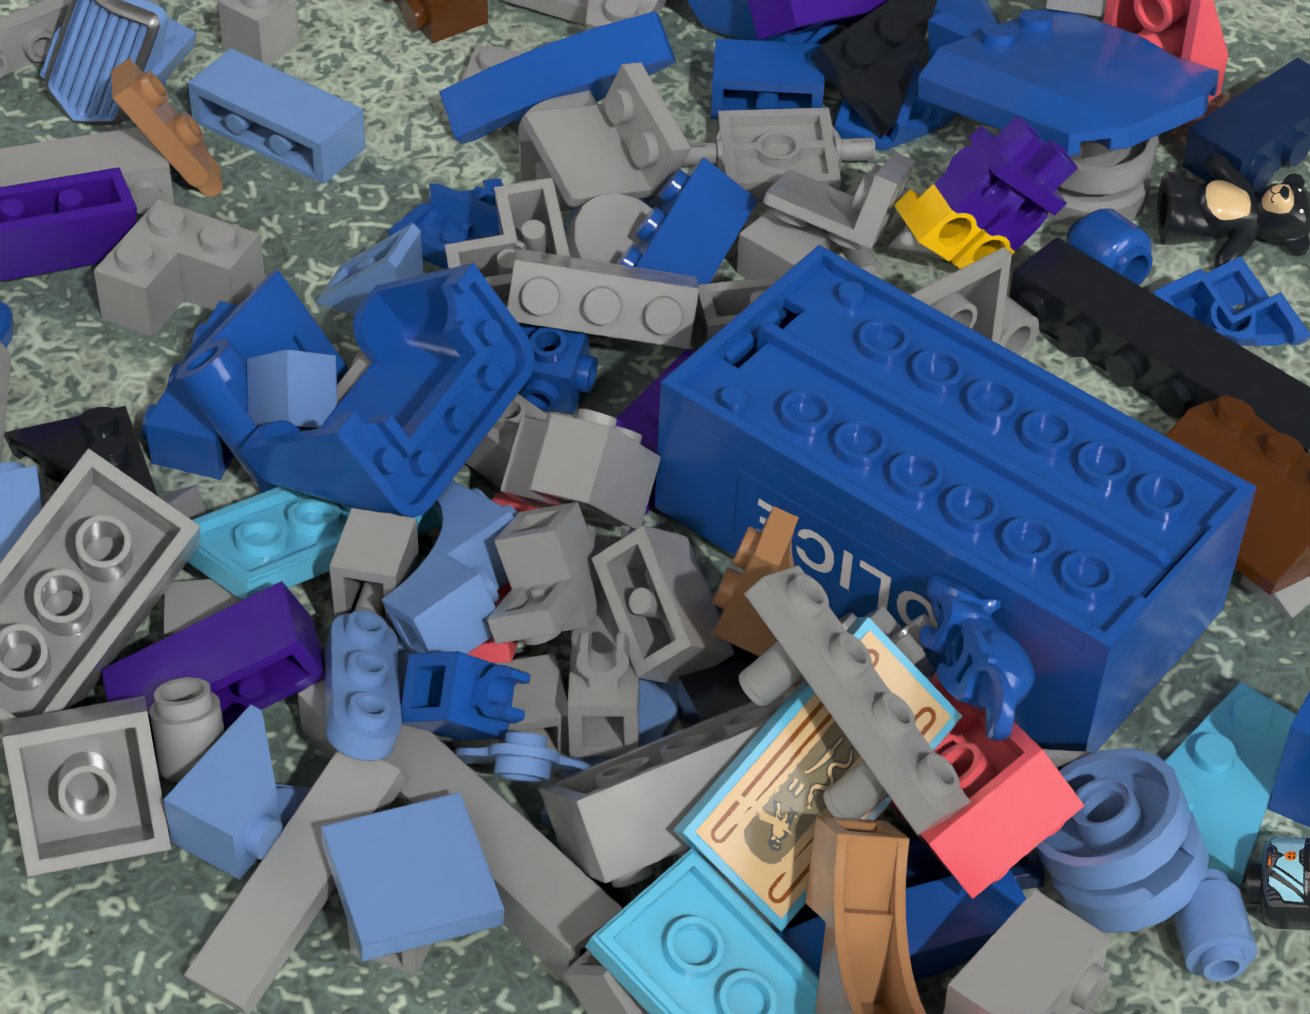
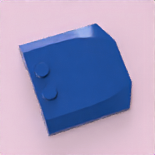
M1044 7L1039 10L1023 11L1019 14L1018 18L1002 24L986 25L979 33L938 48L918 77V98L1003 130L1018 115L1039 133L1045 143L1052 139L1071 156L1080 154L1081 142L1095 141L1109 150L1130 148L1203 116L1208 108L1209 95L1215 96L1217 92L1219 71L1173 55L1135 33L1077 13L1051 10Z

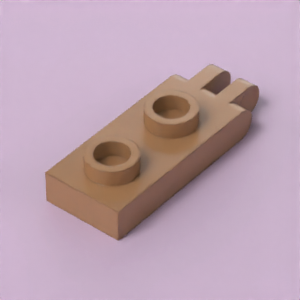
M128 58L112 69L113 100L191 186L197 187L205 196L219 195L223 189L221 167L207 151L204 135L192 116L187 112L179 114L168 102V93L157 76L151 71L143 73L131 58Z

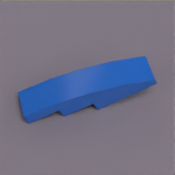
M653 11L602 25L543 45L489 67L439 91L454 137L463 144L476 141L511 122L519 126L521 119L528 110L538 103L551 98L591 90L596 102L604 99L622 64L641 62L650 76L676 63L660 16Z
M1010 869L1000 880L990 884L973 899L953 876L906 888L907 938L915 982L970 961L1027 899ZM820 916L776 933L818 977L826 922Z

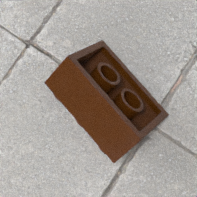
M1228 394L1190 408L1165 436L1257 487L1235 569L1269 595L1310 576V454L1304 451L1301 443L1295 438L1279 433L1256 416L1250 405L1242 400L1232 398Z

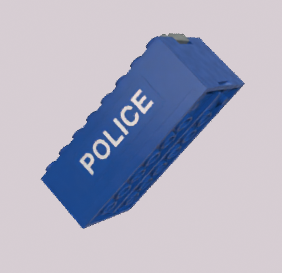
M821 245L815 247L661 381L657 455L661 459L656 473L655 508L735 556L748 526L761 531L773 506L799 517L792 538L794 566L799 565L806 575L815 579L822 586L827 594L829 607L838 620L850 612H853L857 618L864 617L883 605L901 628H904L919 616L926 614L935 627L939 629L940 626L935 621L932 613L931 601L926 593L928 580L933 575L946 578L952 583L966 586L979 597H995L1000 599L1001 607L992 613V618L997 626L1023 647L1031 660L1036 675L1034 684L1027 697L1019 705L1015 706L1014 722L1031 739L1047 749L1097 752L1223 611L1257 488L1255 485ZM925 648L923 650L926 654L925 657L935 668L929 675L931 677L937 672L940 662L947 663L946 656Z

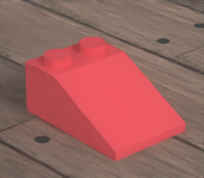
M1106 0L1103 23L1135 33L1173 55L1218 70L1217 92L1215 96L1209 95L1208 101L1221 94L1228 51L1214 0Z

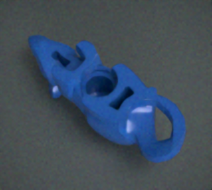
M933 575L928 580L926 593L931 601L935 621L940 627L937 630L931 626H923L919 636L920 642L924 647L946 656L947 663L940 662L936 674L947 692L960 702L986 711V737L993 741L1005 740L1010 737L1013 728L1015 706L1019 705L1027 697L1035 681L1036 675L1031 660L1019 642L997 626L993 620L992 613L1001 607L1000 599L995 597H979L966 586L955 584L946 578Z

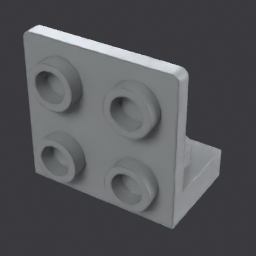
M641 62L621 65L602 104L530 111L526 113L522 121L525 130L550 175L553 177L565 202L571 207L582 206L597 195L619 193L637 199L658 196L660 190L677 169H681L691 150L689 143Z
M894 152L883 166L875 163L869 176L865 175L855 197L793 170H787L767 190L763 203L775 208L774 215L786 223L805 227L810 223L829 231V239L838 245L853 250H860L862 246L872 249L890 225L896 211L894 204L901 199L916 161Z

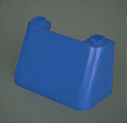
M474 263L375 286L359 305L354 315L353 323L355 339L363 353L370 360L371 365L331 412L320 428L302 432L293 423L278 420L264 423L256 429L239 450L254 471L267 483L356 509L380 513L385 512L411 518L422 516L426 513L527 383L534 368L535 357L528 336Z

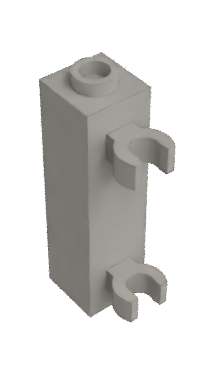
M587 526L596 555L613 545L600 544L596 540L595 526ZM621 526L620 540L633 532L630 526ZM600 579L597 610L590 627L572 630L567 706L569 751L571 757H617L639 748L641 678L637 677L629 657L630 643L626 633H620Z

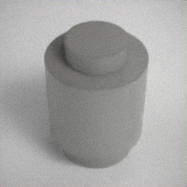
M195 677L178 678L160 685L154 692L155 702L149 710L159 771L163 777L177 783L184 778L225 733L219 697L211 692L210 684L207 681Z

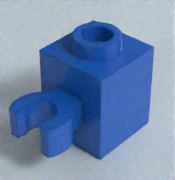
M459 651L409 654L401 704L402 723L455 740L505 739L509 723L515 724L525 718L524 710L512 707L514 687L516 684L530 683L531 675L527 672L506 665H498Z

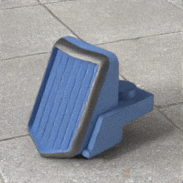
M71 0L64 22L54 34L44 66L40 70V77L45 79L48 93L71 122L118 125L126 119H131L112 98L111 70L128 58H131L143 73L151 71L165 87L166 79L194 49L197 32L168 18L163 8L148 0Z

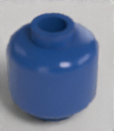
M1097 209L1076 220L1068 231L1067 243L1137 285H1140L1148 276L1153 261L1151 255L1152 243L1148 233L1114 209Z

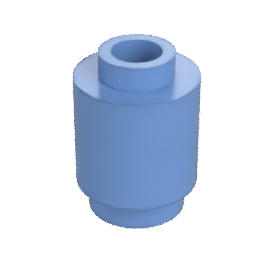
M1207 869L1206 878L1198 885L1190 903L1172 915L1187 969L1194 975L1204 974L1211 981H1227L1238 977L1245 971L1246 967L1251 964L1257 955V946L1239 888L1229 881L1228 876L1224 872L1216 869Z

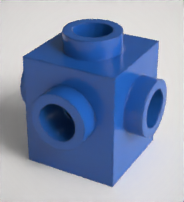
M518 323L528 336L535 357L533 372L518 394L543 412L554 410L574 415L581 393H590L592 391L597 375L598 359L597 357L590 356L588 333Z

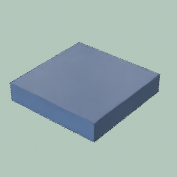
M460 792L321 826V843L362 962L503 925L505 909Z

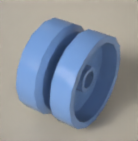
M1133 748L1101 750L1074 760L1061 769L1059 772L1085 806L1067 820L1058 832L1044 839L1035 849L1044 867L1050 872L1053 886L1063 907L1098 930L1105 933L1135 932L1161 923L1189 904L1198 885L1206 878L1210 857L1174 769L1156 754Z

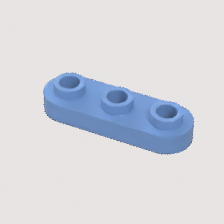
M359 610L335 618L325 644L326 736L332 746L349 757L365 761L381 760L393 752L401 729L402 719L398 639L396 633L381 616L370 611Z

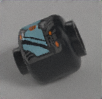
M1271 838L1263 848L1262 860L1248 861L1247 903L1261 904L1263 919L1271 928L1310 930V838Z

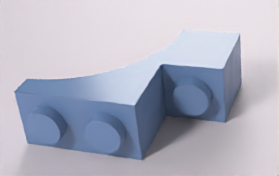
M452 480L433 504L442 523L441 532L435 546L408 579L381 599L409 654L451 651L468 654L491 638L493 635L487 619L496 609L494 602L499 600L497 590L509 582L494 540L518 512L508 504L501 506L488 499L478 488L471 490Z

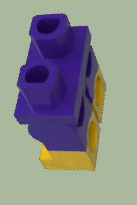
M1018 115L997 136L980 126L969 137L973 145L958 151L951 159L947 171L922 195L910 189L894 204L920 244L947 261H952L960 269L1003 247L1013 255L1043 224L1049 212L1055 216L1067 204L1057 188L1078 169L1077 165L1062 146L1052 139L1045 143L1039 133Z

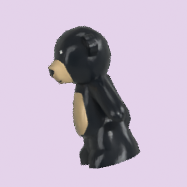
M1218 153L1211 154L1206 161L1208 171L1216 179L1209 183L1203 184L1193 179H1186L1178 172L1167 171L1164 173L1157 200L1158 230L1162 245H1179L1200 240L1214 241L1229 237L1215 257V268L1240 256L1243 258L1254 243L1257 235L1273 245H1284L1293 255L1301 256L1307 253L1310 246L1308 237L1310 233V193L1304 188L1305 181L1302 175L1289 174L1283 183H1274L1255 192L1250 182L1227 157Z

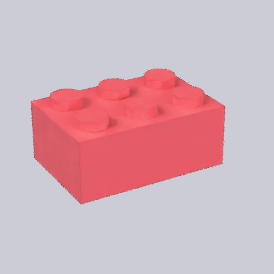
M934 673L928 680L963 716L936 747L934 752L944 757L953 766L959 778V786L971 802L950 819L920 835L916 834L893 800L889 805L973 899L990 884L1000 880L1014 864L1044 839L1058 832L1064 823L1085 805L1043 749L1015 722L1013 723L1009 738L1002 741H993L987 738L986 711L958 701L947 692L940 683L937 674Z

